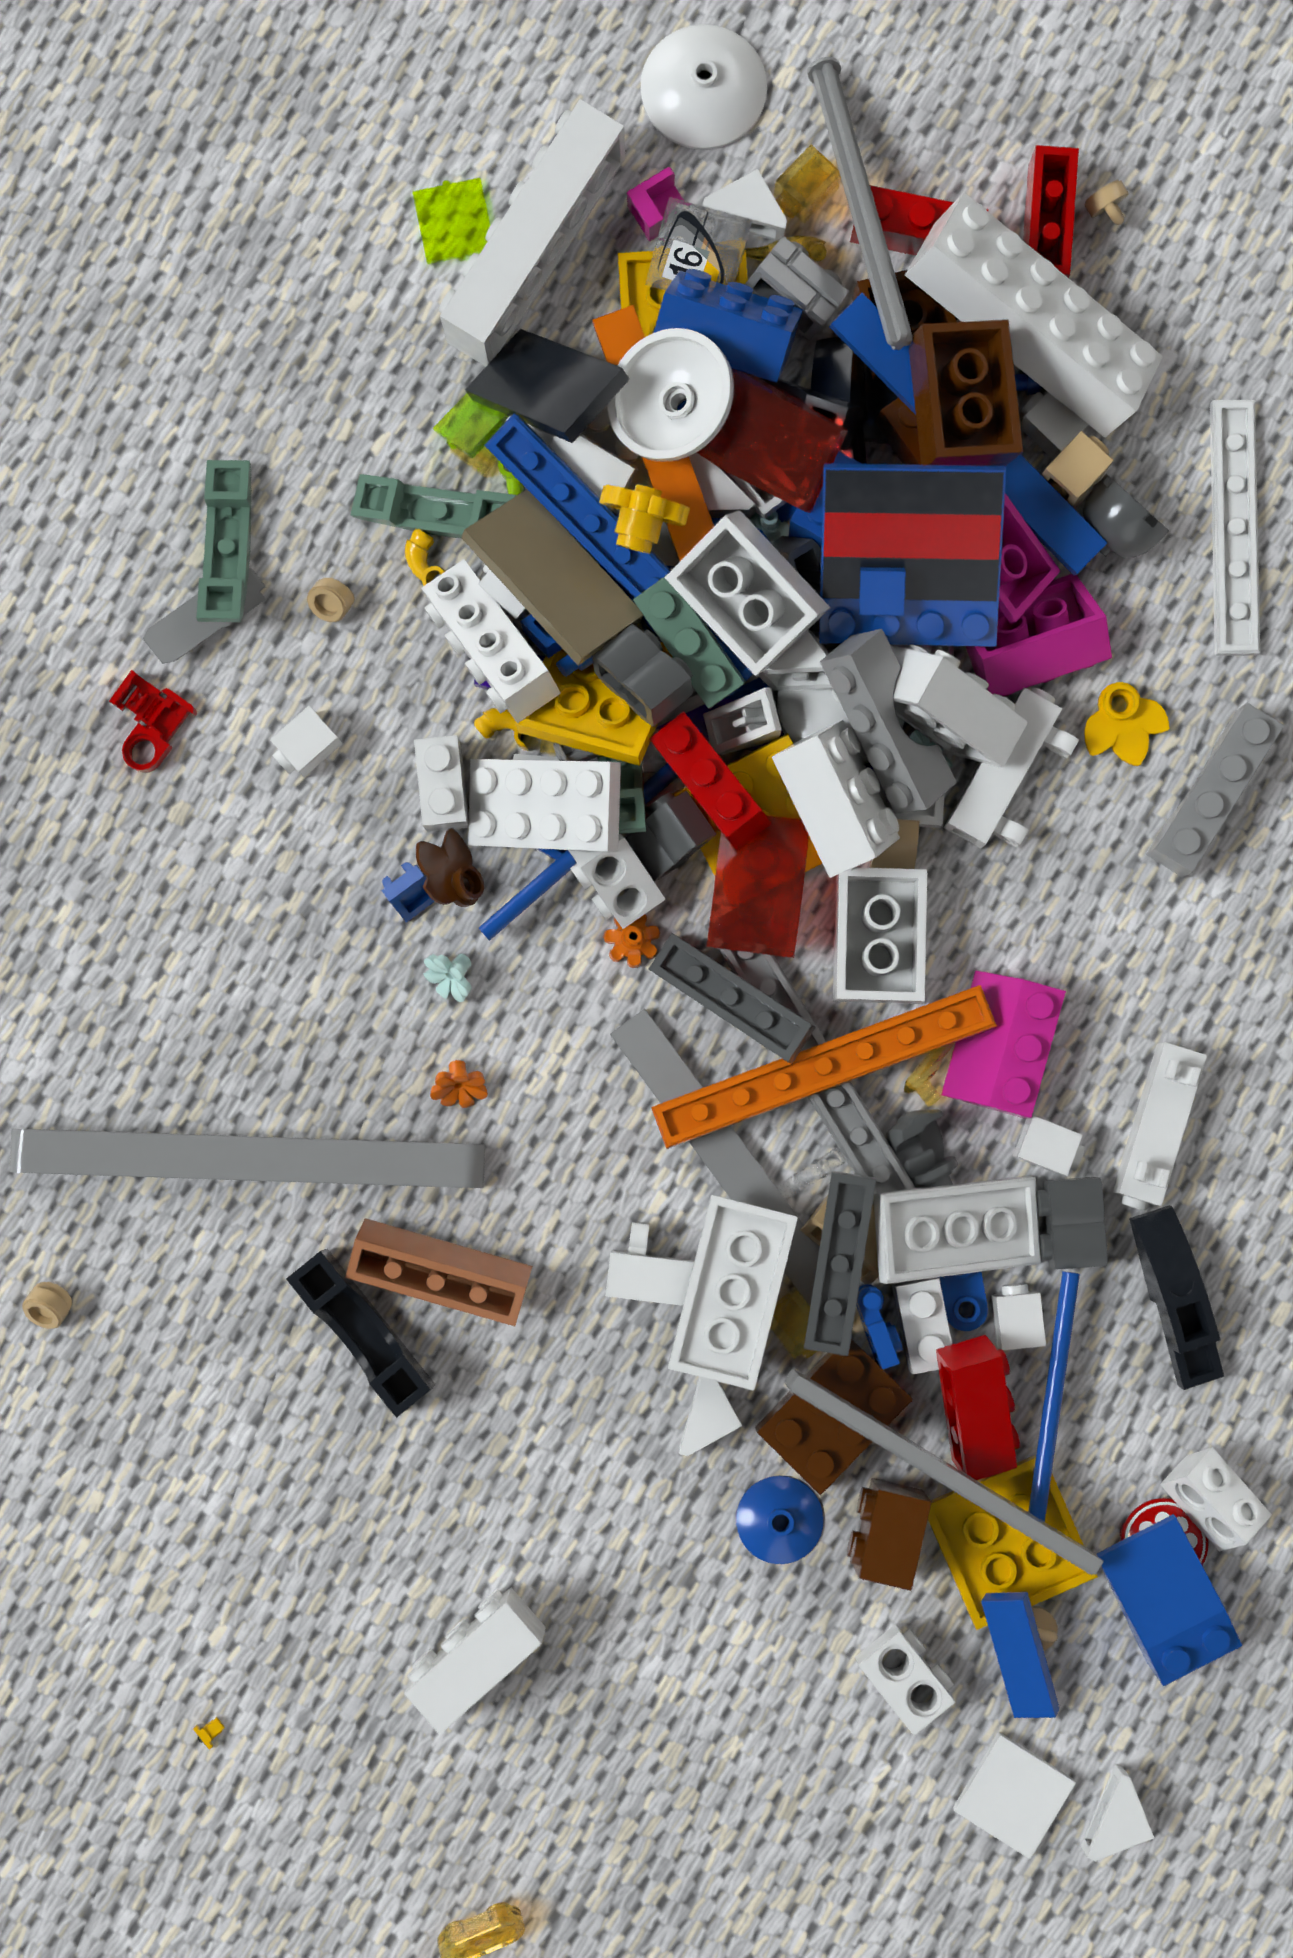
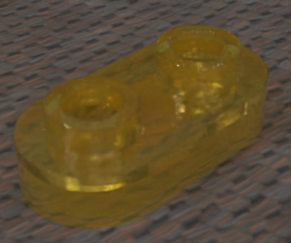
M496 1903L488 1907L481 1914L466 1920H457L449 1923L437 1938L440 1957L479 1958L514 1943L525 1932L521 1910L508 1903Z

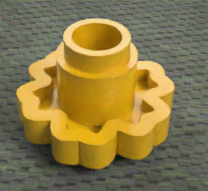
M606 484L603 486L599 501L602 505L620 510L614 532L618 534L616 545L650 554L652 545L658 543L663 522L685 526L690 508L661 498L662 491L638 484H636L635 491Z

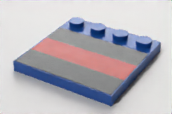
M824 464L820 597L829 605L830 609L820 618L819 643H843L852 635L882 629L889 644L996 647L1006 481L1005 466ZM860 567L905 568L904 616L859 615Z

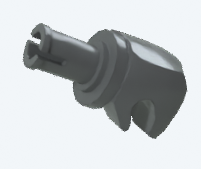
M920 1109L907 1112L886 1133L887 1142L914 1186L920 1185L927 1188L953 1185L949 1175L958 1166V1163L954 1156L944 1158L943 1138L936 1121L943 1117L944 1114L939 1109Z

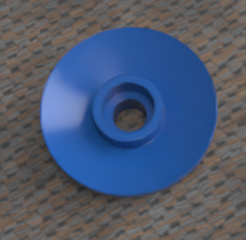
M771 1476L756 1482L745 1492L738 1505L736 1525L742 1543L751 1554L768 1563L788 1564L802 1559L816 1546L823 1530V1511L817 1496L806 1484L792 1477ZM780 1514L787 1516L789 1519L788 1526L783 1530L775 1529L772 1525L773 1518Z

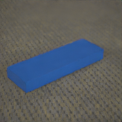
M1028 1592L986 1593L981 1603L1014 1718H1056L1060 1707Z

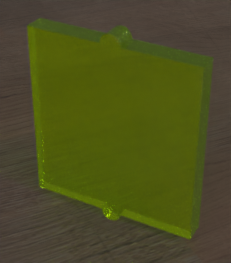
M481 177L451 184L448 180H445L441 186L412 191L427 264L458 258L459 261H464L466 256L481 253L488 242L485 240V237L490 227Z
M466 393L432 429L446 440L447 445L452 450L458 448L473 459L503 426L509 416L472 400Z

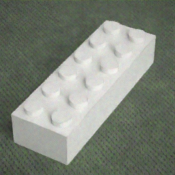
M579 99L572 111L567 109L561 115L555 128L557 135L549 147L543 145L532 163L534 171L526 183L520 181L516 185L509 198V205L511 206L503 219L497 217L492 222L485 237V240L488 241L479 255L477 253L471 255L462 272L463 281L456 291L450 289L440 304V319L447 343L485 367L506 345L625 160L624 125Z
M965 192L935 222L905 274L907 278L962 322L1009 319L1013 364L1104 438L1138 410L1163 357L1148 342L1141 339L1123 324L1117 316L1101 306L1083 288L1072 282L1055 268L1049 260L1043 258L1015 232L1009 230Z

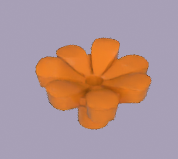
M645 914L624 929H622L614 917L617 929H608L604 932V941L614 944V947L609 951V957L614 962H619L625 956L627 957V965L630 968H638L641 965L642 955L648 959H653L656 956L658 950L651 941L660 937L659 928L655 925L647 927V916ZM633 934L637 939L631 940L629 936Z
M455 1060L449 1064V1072L442 1071L436 1075V1085L431 1087L430 1097L433 1100L441 1099V1104L444 1106H453L459 1100V1105L462 1108H468L475 1104L474 1098L485 1099L488 1093L486 1086L483 1085L485 1083L483 1074L479 1071L467 1074L466 1063L461 1060Z

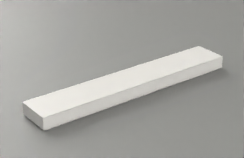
M1212 400L1210 403L1215 656H1258L1260 654L1255 400Z

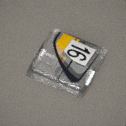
M669 197L645 285L666 290L679 271L686 272L687 269H697L711 275L712 281L728 285L729 282H736L753 220Z

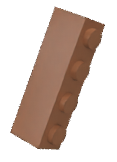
M365 1218L355 1238L345 1278L515 1326L533 1266Z

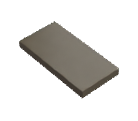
M527 489L466 528L463 532L462 540L578 666L631 624L635 626L640 623L644 616L637 605Z

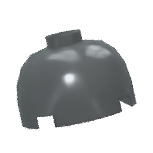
M1107 474L1094 486L1086 498L1083 518L1107 542L1099 551L1105 557L1110 551L1123 558L1140 556L1151 550L1169 532L1162 523Z

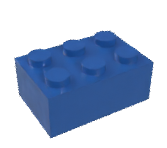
M687 269L686 272L679 271L664 292L654 333L672 328L689 329L701 333L720 348L727 358L730 368L777 383L789 359L803 309L794 307L795 303L783 296L770 295L768 299L753 294V289L742 283L729 282L728 285L712 281L711 275L701 270Z

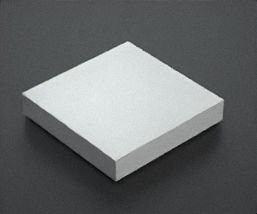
M998 1732L953 1809L957 1814L1031 1859L1076 1782L1070 1776Z

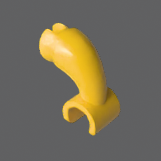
M415 529L410 539L406 541L405 558L413 574L425 586L436 575L442 574L446 570L438 566H428L427 557L429 553L427 551L433 545L434 539L422 530Z
M496 708L488 709L482 712L483 715L474 721L475 728L484 738H491L497 730H513L514 739L518 746L525 751H529L521 741L522 734L518 733L515 725L516 721L507 709L501 714Z

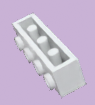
M463 559L421 588L430 602L424 609L438 629L446 625L449 632L444 636L458 657L464 653L468 655L470 660L465 662V665L477 683L480 685L487 681L491 688L485 692L501 714L507 709L515 721L519 723L560 695L561 692L548 669L498 603L478 585L480 582L479 578Z

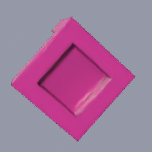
M671 167L665 168L627 191V207L649 242L670 230L680 212L688 211L691 213L675 187V173Z

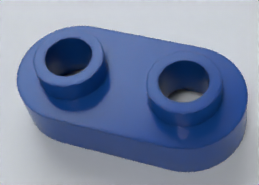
M982 1272L937 1277L940 1280L948 1323L960 1331H973L979 1328L986 1320L988 1314ZM965 1301L971 1302L974 1307L972 1315L967 1318L961 1317L958 1311L960 1304Z

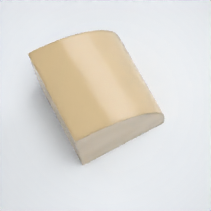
M897 819L899 824V831L897 833L900 839L878 857L870 860V868L915 869L920 821Z

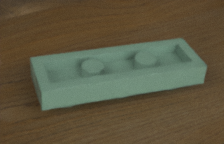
M664 577L633 599L673 658H681L692 672V686L708 709L747 683L704 620Z

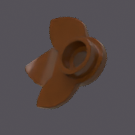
M449 828L446 831L441 847L425 841H420L416 844L417 864L421 871L428 876L423 888L431 899L441 905L454 902L460 907H469L478 901L484 892V880L481 873L472 866L471 852L455 829Z

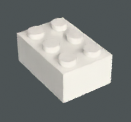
M740 510L725 515L664 577L755 676L775 663L830 609L829 605Z
M910 644L908 649L890 645L901 667L893 692L895 714L946 752L1003 768L1028 724V721L1014 711L1017 706L1009 699L987 691L986 689L989 684L985 680L972 673H964L958 668L960 661L944 651L937 650L934 655Z
M844 720L805 737L772 756L829 878L878 857L900 839L897 833L899 831L898 820L894 812L890 808L885 807L878 793L880 791L879 780L871 768H866L859 753L861 752V744L854 730L847 728Z
M854 867L836 875L833 1002L920 1004L925 1001L927 869Z
M512 1587L503 1595L498 1589L490 1594L478 1606L479 1611L475 1614L476 1619L468 1624L465 1619L460 1621L445 1636L446 1640L441 1645L442 1649L437 1654L432 1649H429L412 1665L413 1670L407 1675L410 1682L404 1695L439 1735L542 1644L545 1625Z

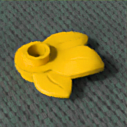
M1124 682L1112 683L1100 693L1097 702L1098 711L1086 721L1084 741L1086 749L1091 756L1099 755L1111 747L1112 751L1122 761L1132 766H1139L1148 752L1149 734H1159L1170 729L1168 717L1158 702L1141 698L1138 691L1132 685ZM1114 697H1121L1125 700V711L1118 712L1113 709L1111 702Z

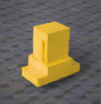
M216 1717L202 1728L198 1725L194 1726L193 1730L198 1735L197 1739L199 1742H203L210 1750L213 1747L211 1741L222 1732L225 1726Z

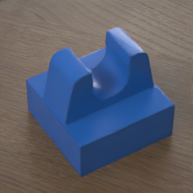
M409 862L401 865L406 873L394 882L388 876L383 878L384 889L381 890L406 923L435 902L423 888L426 876L417 865L413 866Z

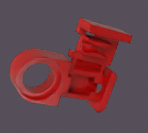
M131 670L109 702L121 711L128 708L136 714L134 720L138 723L123 743L122 756L126 764L134 770L148 773L161 765L173 748L168 742L190 713L196 716L197 710L170 689L165 688L161 692ZM135 685H136L137 688H136V689L134 690V692L131 694V696H130L129 699L126 701V703L123 704L124 700L127 698V696L129 695V693L132 691V689H133V688L135 687ZM162 692L167 696L166 699L160 696ZM140 721L144 722L147 725L144 727L140 724ZM141 741H149L155 748L153 759L146 764H137L132 757L134 746Z

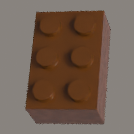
M1009 319L922 324L912 335V343L908 345L921 465L1007 466L1023 453Z
M852 1339L848 1356L826 1353L805 1375L887 1426L913 1401ZM791 1391L755 1426L756 1432L820 1496L873 1442Z

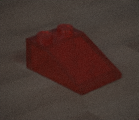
M731 369L734 391L727 419L717 435L696 453L720 469L805 512L811 513L823 487L824 464L834 463L848 430L764 378Z
M766 815L772 824L738 851L724 834L720 833L707 933V947L794 958L809 834L802 819Z

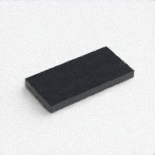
M520 328L465 391L475 402L510 417L516 413L527 424L573 443L630 378L623 368Z

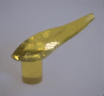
M810 236L786 237L790 242H798L804 246L809 254V258L814 261H822L825 258L827 251L824 245L826 241ZM779 240L766 246L746 248V257L763 261Z
M954 1043L931 1051L907 1078L904 1092L910 1094L915 1091L928 1107L936 1103L941 1098V1094L929 1080L939 1070L943 1058L951 1050Z

